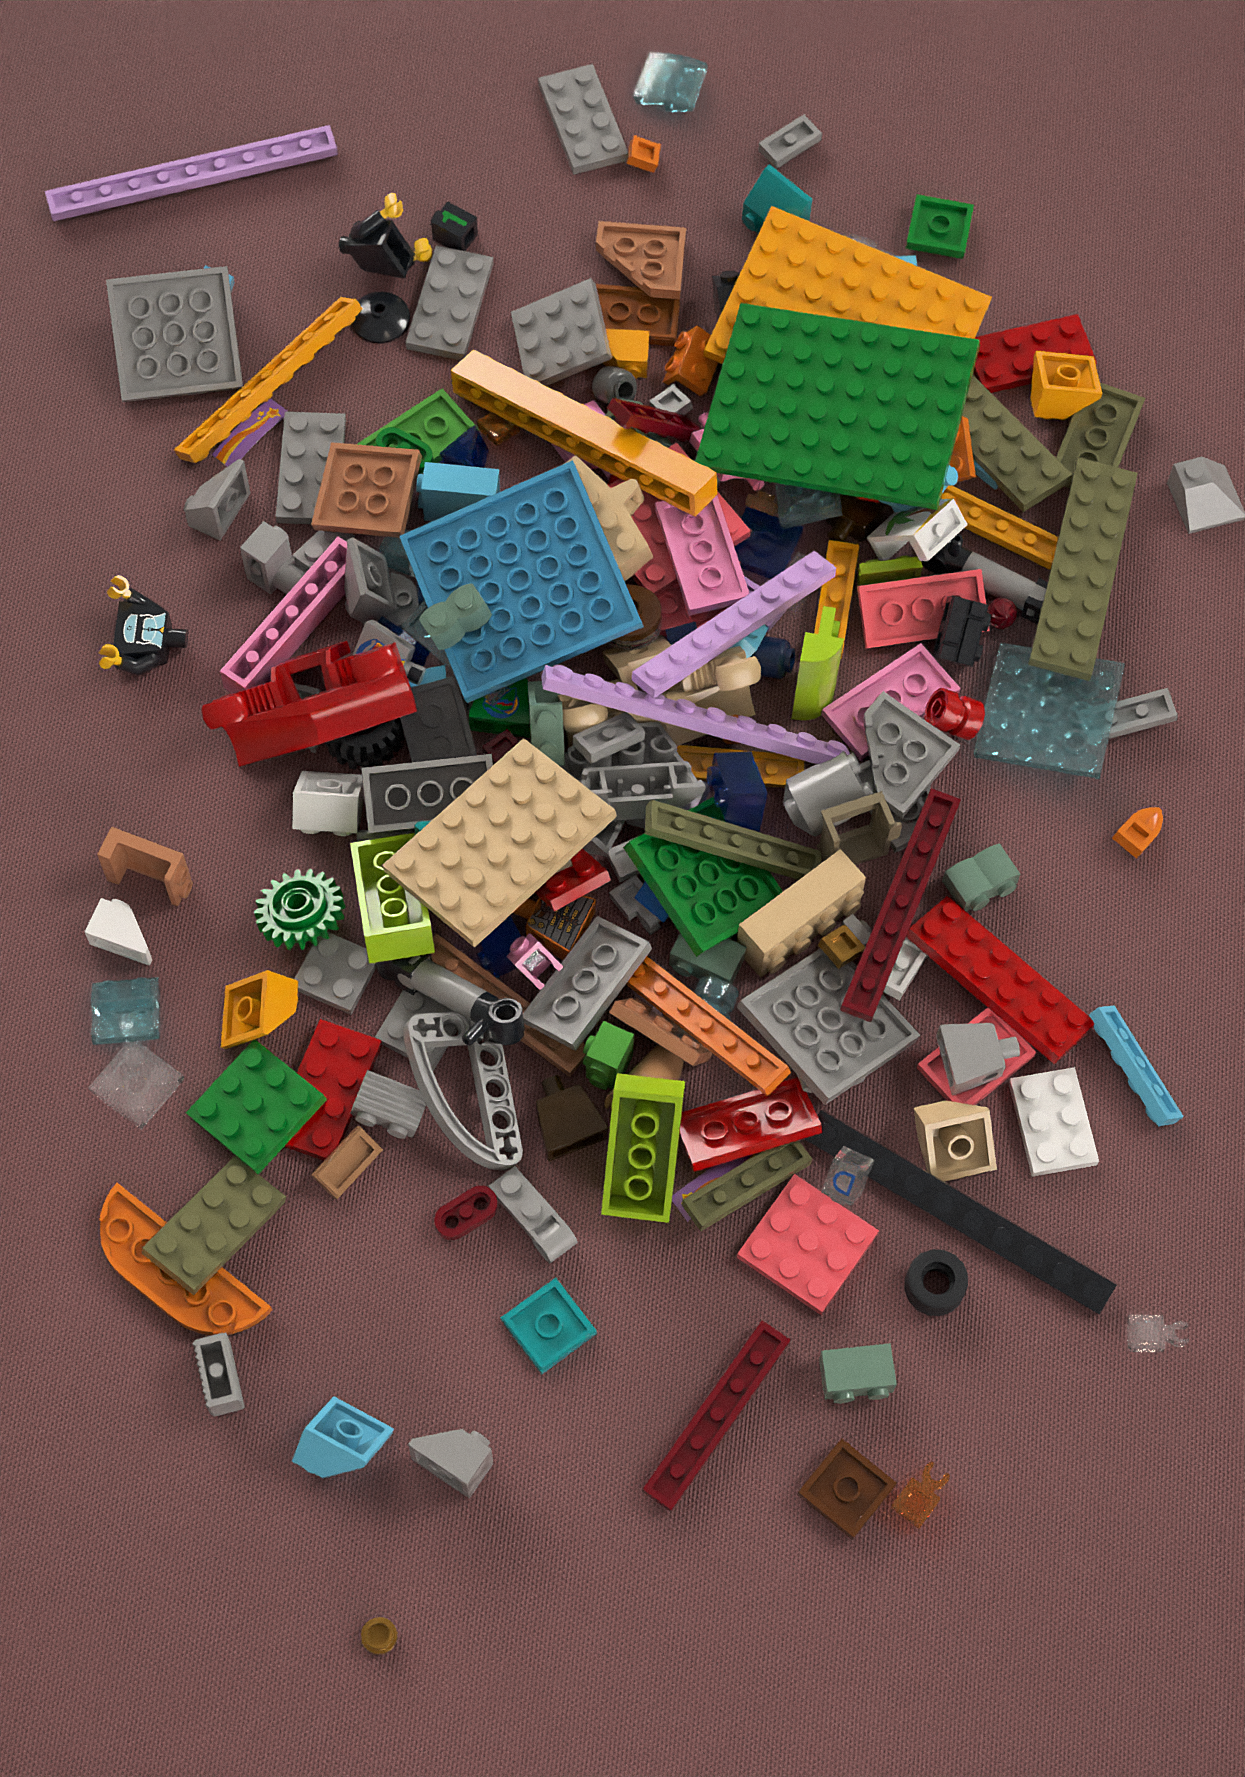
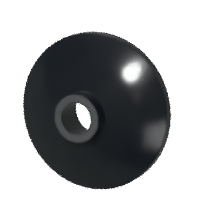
M379 291L369 293L358 300L363 310L355 316L352 327L362 339L372 343H388L401 337L407 330L410 323V312L407 304L399 296Z

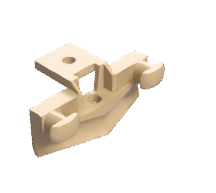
M663 635L602 651L605 664L618 678L609 682L613 684L617 682L627 683L634 687L635 690H638L637 685L632 681V671L670 647L671 644ZM740 646L729 648L670 687L662 695L675 701L685 699L704 709L709 707L718 708L724 711L726 715L732 716L737 714L750 717L755 715L750 685L759 681L761 666L755 656L746 658L745 651ZM566 695L557 696L558 701L562 702L563 727L566 731L569 747L573 746V735L625 712ZM629 713L637 723L660 722L676 746L706 735L705 733Z

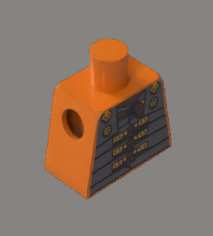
M582 896L555 912L540 897L537 902L527 899L514 911V914L528 919L526 936L530 933L550 953L564 960L588 929L596 912V899Z

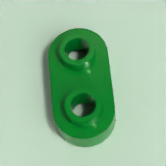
M396 427L385 428L377 435L376 445L379 447H388L391 444H396V448L420 450L423 461L420 463L418 474L424 473L425 462L433 463V454L430 446Z

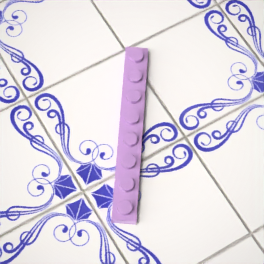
M811 552L632 671V681L653 699L834 578L836 567L817 552Z

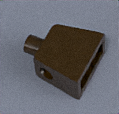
M834 493L827 508L826 522L832 526L827 536L832 541L845 542L847 537L850 536L859 542H863L894 510L891 506L882 502L877 504L860 500L855 496Z
M559 1075L551 1076L541 1082L546 1097L536 1101V1112L548 1162L608 1139L606 1123L580 1085L565 1089Z

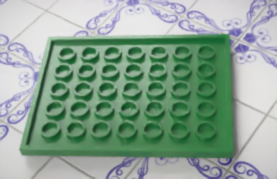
M740 303L695 462L725 475L938 510L980 348V341L972 338Z

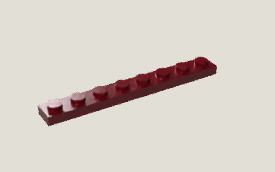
M932 788L930 789L840 1011L872 1022L961 799Z

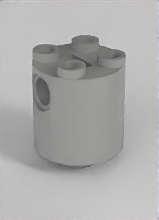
M842 751L833 759L816 764L786 779L783 803L795 826L816 837L822 832V810L874 794L868 781L862 784L858 776L862 769L854 753L847 755L845 751ZM850 818L834 822V827L846 822Z

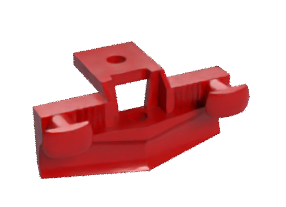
M343 641L287 659L271 668V681L219 697L211 703L202 705L201 711L202 718L209 729L223 727L234 747L240 767L316 746L415 713L417 708L396 642L342 658L351 653L348 642ZM321 665L326 691L301 698L290 675Z

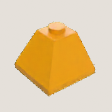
M1035 351L1031 386V403L1034 417L1064 420L1101 399L1102 389L1094 356Z
M266 970L226 985L221 1048L228 1049L268 1035L296 1012L298 1003V981Z

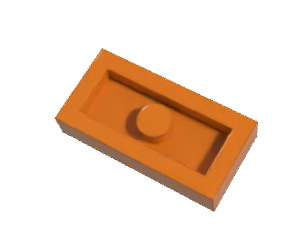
M963 416L961 417L950 460V466L954 467L958 472L957 482L976 477L968 418Z

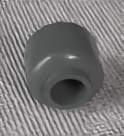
M606 366L595 375L592 390L595 398L600 403L608 406L612 398L634 400L637 393V382L631 372L616 366Z

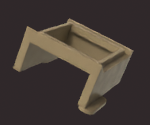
M882 791L822 810L823 827L820 843L816 847L821 851L823 862L841 849L857 865L888 855L890 843L900 836L902 824L901 822H895ZM873 810L870 825L837 834L834 822Z

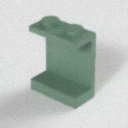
M542 681L527 682L530 743L559 766H565L562 702H559L557 697L560 694L544 690Z

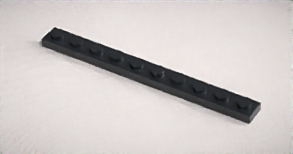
M820 1110L817 1116L822 1125V1133L804 1138L805 1140L1100 1315L1117 1283L828 1112Z

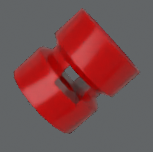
M939 688L934 691L925 709V720L942 732H949L951 735L965 740H970L976 736L985 717V708L981 701L967 696L959 698V693L946 688Z

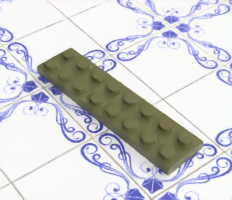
M1078 457L1028 665L1090 681L1137 479V472Z

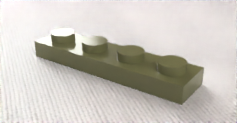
M799 1140L762 1151L682 1200V1207L698 1229L703 1231L811 1165L812 1157Z

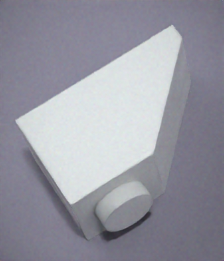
M101 898L85 930L89 944L150 966L152 958L130 906L118 899L108 901Z

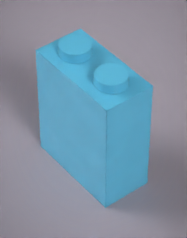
M425 462L424 473L418 474L416 490L419 492L418 508H423L424 521H435L499 493V469Z

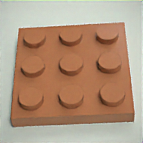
M331 442L311 523L313 529L400 538L399 536L405 532L422 459L420 450Z

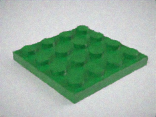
M718 795L688 810L738 826ZM645 833L629 841L623 847L696 957L737 934L740 923L783 892L772 874L767 870Z

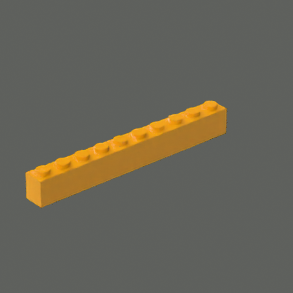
M472 350L451 369L453 393L624 481L629 479L637 480L640 489L694 517L717 496V472L709 467L703 466L687 458L685 455L663 446L658 441L647 438L632 428L628 430L621 427L610 417L604 416L588 408L586 405L564 396L561 392L550 389L537 380L531 379L515 369L493 360L489 356Z

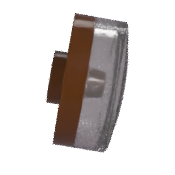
M626 585L644 627L607 643L622 650H637L650 645L659 636L662 628L661 604L657 596L647 588L637 585Z

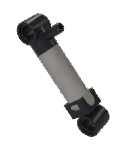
M960 534L951 539L929 561H922V565L926 569L939 574L982 569L984 591L996 598L1011 600L1016 608L1022 610L1021 617L1038 624L1047 581L1039 578L1037 582H1034L963 547L964 539Z
M431 954L376 963L378 974L383 979L395 981V986L411 995L419 991L473 1021L475 1024L462 1035V1041L466 1045L471 1046L487 1030L491 1031L493 1040L502 1045L516 1044L523 1038L525 1033L523 1010L517 1000L512 998L499 999L432 961Z

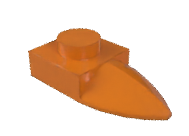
M1150 807L1137 811L1120 827L1112 839L1137 859L1159 834L1163 823L1162 809Z

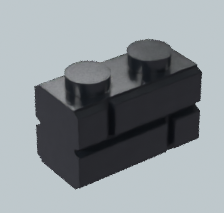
M957 596L947 597L932 656L935 659L966 667H973L974 661L979 662L983 651V644L979 643L982 631H987L991 620V613H987L989 605Z

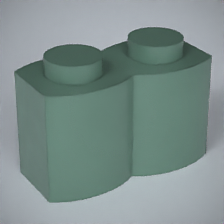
M466 584L454 590L445 602L436 603L426 609L420 616L419 621L437 648L443 650L458 643L466 632L477 630L486 624L491 618L492 613L473 584Z
M999 843L946 870L942 882L963 910L968 911L972 909L973 911H978L990 902L989 898L998 895L1005 897L1017 888L1016 884L1018 883L1020 873Z

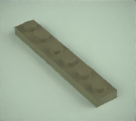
M651 800L646 805L645 834L797 880H800L822 863L821 851L655 800Z

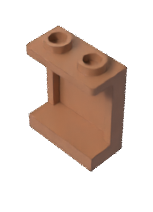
M110 828L97 854L107 881L119 885L126 870H133L164 882L171 904L179 906L182 898L186 899L193 885L184 854L117 828Z

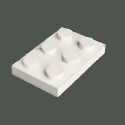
M1075 1067L1010 1078L1008 1083L1031 1176L1096 1166L1099 1159Z

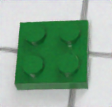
M916 194L906 249L964 259L974 204Z

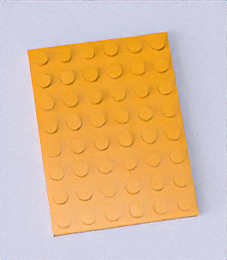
M771 206L704 349L703 356L723 364L740 303L975 339L992 297Z

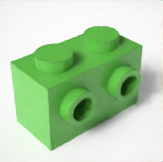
M603 1021L596 1036H589L583 1049V1053L586 1054L583 1064L586 1065V1078L589 1079L592 1085L603 1090L614 1088L617 1073L625 1074L633 1057L634 1034Z

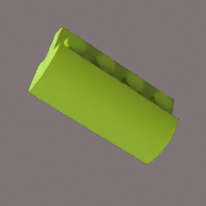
M823 606L819 633L805 632L792 719L805 721L818 718L822 714V709L833 702L844 642L843 638H838L840 621L834 620L836 608Z

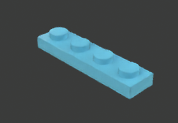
M1114 1005L1098 1007L1091 1012L1089 1016L1094 1022L1096 1033L1106 1041L1111 1050L1113 1060L1124 1070L1128 1077L1130 1088L1140 1096L1145 1104L1148 1117L1158 1127L1174 1124L1184 1116L1116 1007Z

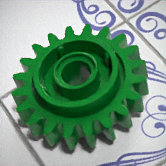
M297 869L293 878H289L286 873H283V882L279 883L276 880H271L273 889L261 890L264 898L256 899L255 901L258 909L254 910L257 919L256 924L260 933H263L265 940H273L275 947H279L284 942L287 950H291L294 944L298 943L300 949L304 950L307 941H311L314 946H317V937L321 936L328 940L327 930H338L339 927L336 920L344 919L342 910L346 908L341 888L336 885L333 877L327 879L324 872L319 873L315 877L313 870L309 869L306 875L302 876L299 869Z

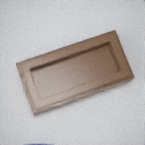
M356 1126L311 1176L334 1199H338L383 1149L360 1126Z

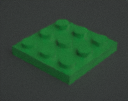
M254 1039L190 1107L186 1114L259 1175L327 1099L314 1086Z

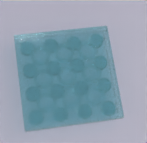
M1000 643L984 707L985 717L978 732L974 748V757L1100 779L1125 663L1096 658L1091 679L1087 681L1030 666L1028 662L1032 648Z

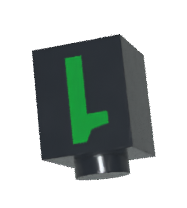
M448 201L431 218L430 225L432 226L433 240L447 248L466 251L478 236L477 217Z

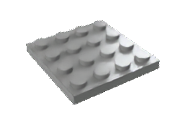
M227 266L106 280L122 402L235 390L243 387Z
M820 948L740 1000L737 1008L820 1101L826 1105L916 1043L920 1034L884 995L881 997L872 1022L840 1011L857 966L851 961L838 969Z

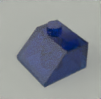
M752 752L714 753L712 766L707 768V782L714 789L716 806L721 808L726 822L760 832L768 793Z

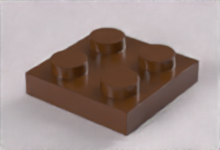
M841 1438L798 1491L797 1495L853 1540L895 1488L897 1482Z

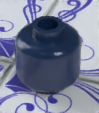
M764 636L757 651L750 657L755 656L761 666V677L779 680L784 678L787 673H792L796 652L794 648H791L790 643L786 639Z

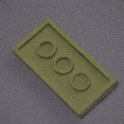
M1100 382L1102 389L1101 399L1073 415L1056 457L1072 474V478L1078 457L1119 468L1143 407L1144 397ZM1071 482L1065 485V487L1070 488Z
M234 1156L142 1247V1254L194 1296L285 1204L286 1196Z

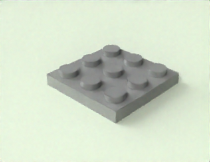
M591 278L511 312L523 373L525 376L537 380L545 386L612 359L596 284Z

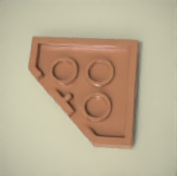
M598 221L596 251L648 296L680 299L686 228Z

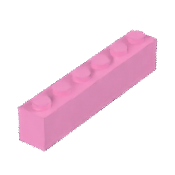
M337 537L220 670L224 689L234 693L269 682L271 680V668L289 659L345 595L344 583L347 542Z

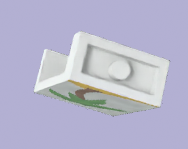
M954 499L940 500L938 510L917 507L908 511L894 512L867 539L880 561L891 558L908 541L920 561H929L968 524Z

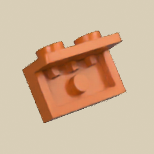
M697 325L688 332L683 331L678 336L674 344L676 347L675 353L665 366L666 375L663 380L665 384L670 385L674 381H678L699 396L707 392L718 365L717 361L703 356L711 334Z

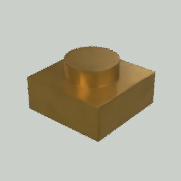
M845 924L821 938L818 944L838 969L861 956L865 949V946Z

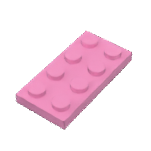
M718 496L696 517L665 501L655 503V511L689 616L732 606L750 594Z
M920 643L823 708L821 715L861 761L869 755L863 722L864 713L883 691L921 718H924L927 703L934 691L939 688H946L959 693L961 688Z

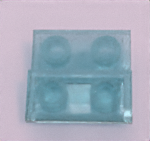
M649 52L633 98L637 105L663 104L666 112H693L708 65L705 62L687 56Z
M141 977L120 981L107 980L92 983L91 1008L93 1016L91 1038L93 1045L160 1039V986L158 977Z

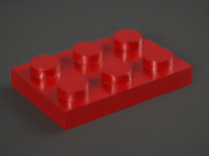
M583 848L571 858L573 866L555 873L534 892L554 912L611 881L607 869Z

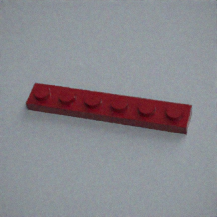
M763 1320L760 1322L642 1489L644 1494L672 1512L785 1351L791 1339Z

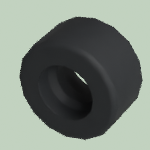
M931 1249L920 1253L911 1262L905 1277L904 1291L908 1301L917 1311L928 1316H942L951 1313L961 1304L968 1288V1273L964 1263L955 1254L946 1250ZM939 1271L948 1278L949 1289L944 1294L937 1295L926 1290L923 1285V1278L928 1272Z

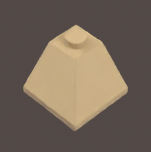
M945 1100L914 1108L917 1138L929 1173L945 1182L997 1170L991 1117L988 1107Z

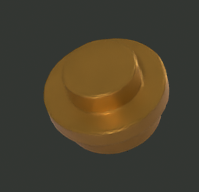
M376 1617L364 1625L361 1632V1640L369 1652L377 1655L385 1654L395 1646L397 1630L389 1619Z

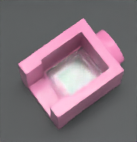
M530 933L526 937L521 936L517 938L510 946L511 952L506 956L539 990L545 985L537 977L550 964L558 971L563 968L550 952Z

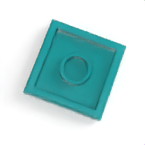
M557 1278L551 1280L500 1317L501 1322L541 1375L597 1334V1330Z

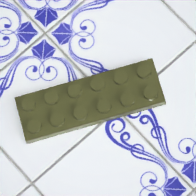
M972 375L962 416L968 418L973 459L996 482V485L1025 512L1070 483L1072 474Z

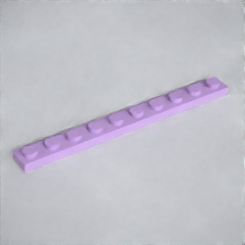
M330 125L51 189L45 191L52 220L57 221L338 155L337 147Z
M545 665L541 676L544 690L811 763L820 764L839 755L842 751H845L847 755L850 754L848 748L838 741L830 740L829 742H824L805 732H799L798 734L788 732L785 728L776 724L762 725L756 723L750 717H733L714 707L704 709L685 699L675 701L665 698L662 694L653 699L646 692L635 690L634 687L627 683L617 682L613 684L604 681L601 677L594 674H586L584 676L573 673L571 669L562 665H555L554 667Z

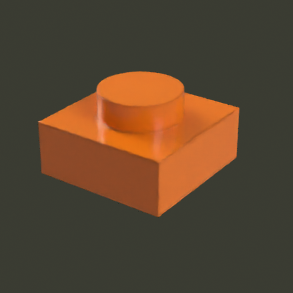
M634 135L629 145L627 164L654 173L658 166L661 144Z

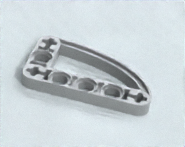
M457 1012L421 1013L414 1015L405 1024L403 1037L413 1075L433 1118L455 1147L472 1161L493 1170L511 1169L521 1160L523 1149L502 1044L493 1040L491 1031L487 1030L471 1046L468 1045L487 1145L485 1146L465 1129L451 1110L434 1076L425 1048L466 1045L462 1041V1035L475 1023ZM444 1022L455 1024L458 1028V1036H449L443 1029ZM416 1025H419L420 1030L429 1031L421 1037L420 1032L414 1031ZM482 1051H487L494 1056V1066H487L481 1061L480 1053ZM489 1082L497 1084L500 1087L501 1096L498 1098L490 1096L486 1090V1084ZM493 1114H500L506 1119V1129H499L493 1124ZM503 1147L506 1152H511L512 1154L508 1160L506 1155L499 1152Z

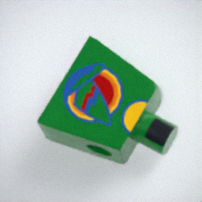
M524 678L474 700L469 712L470 731L500 734L508 729L513 736L530 738L528 679Z

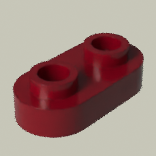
M475 1186L443 1205L436 1212L434 1218L437 1233L444 1239L457 1240L487 1222L497 1212L498 1202L496 1194L489 1187ZM483 1201L487 1204V1207L484 1210H477L474 1207L475 1204ZM450 1219H455L458 1221V1225L455 1228H448L446 1222Z

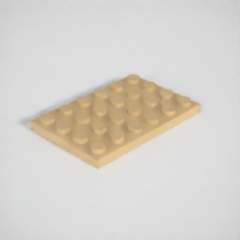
M523 738L389 858L382 867L387 875L475 948L617 817L616 811Z

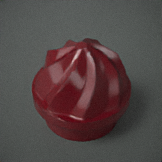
M1007 598L993 600L987 610V613H991L990 625L997 629L1010 627L1017 617L1015 604Z

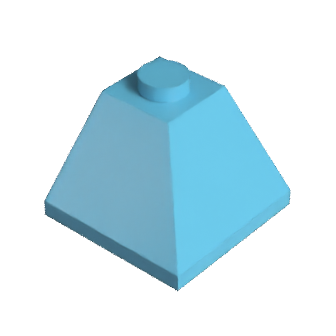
M333 1396L304 1428L292 1462L321 1478L364 1468L392 1435L394 1428Z

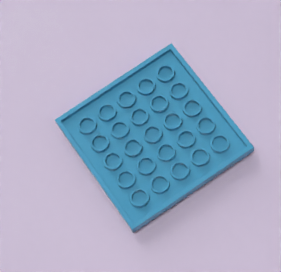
M573 460L399 536L428 608L436 603L445 602L449 595L457 588L466 584H473L492 613L491 618L486 624L477 630L466 632L458 643L445 649L467 703L543 671L545 665L552 667L644 627Z

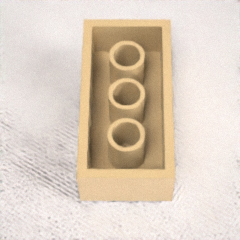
M841 849L739 924L737 943L746 947L745 960L760 977L768 972L771 974L777 972L786 963V958L793 953L798 955L805 951L811 944L810 940L818 934L821 936L826 935L835 927V921L843 915L849 917L860 908L866 877Z

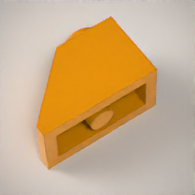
M606 329L612 359L603 362L605 366H616L631 372L636 379L647 378L649 331Z

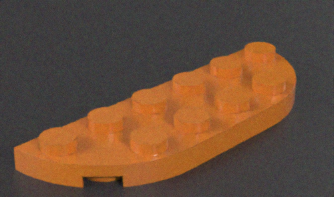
M119 1183L113 1186L105 1199L100 1214V1236L103 1251L111 1266L125 1281L174 1321L200 1334L216 1335L227 1333L229 1335L256 1325L272 1311L270 1305L223 1267L193 1296L142 1254V1247L167 1222Z

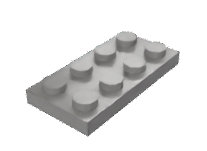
M593 64L538 78V86L573 175L627 161L628 150Z
M441 246L435 247L406 340V349L456 360H462L466 357L492 271L493 257Z
M285 412L276 507L277 523H312L331 442L345 443V414Z
M597 916L562 961L561 965L563 968L560 971L556 969L545 986L524 1011V1024L576 1051L652 950L650 943Z

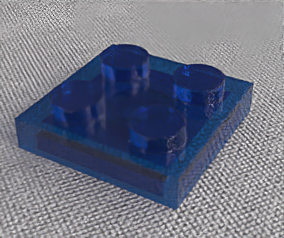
M746 506L741 519L751 530L750 537L734 547L738 560L741 562L740 566L742 569L772 579L788 568L803 534L804 527Z

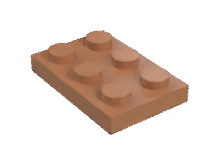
M636 997V999L628 998L615 1001L609 1012L613 1016L692 1066L709 1061L713 1054L711 1051L679 1028L665 1015L662 1017L652 1011L654 1006L645 999Z

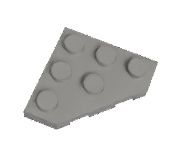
M883 691L864 713L863 722L875 793L882 791L889 809L903 818L960 749V744Z

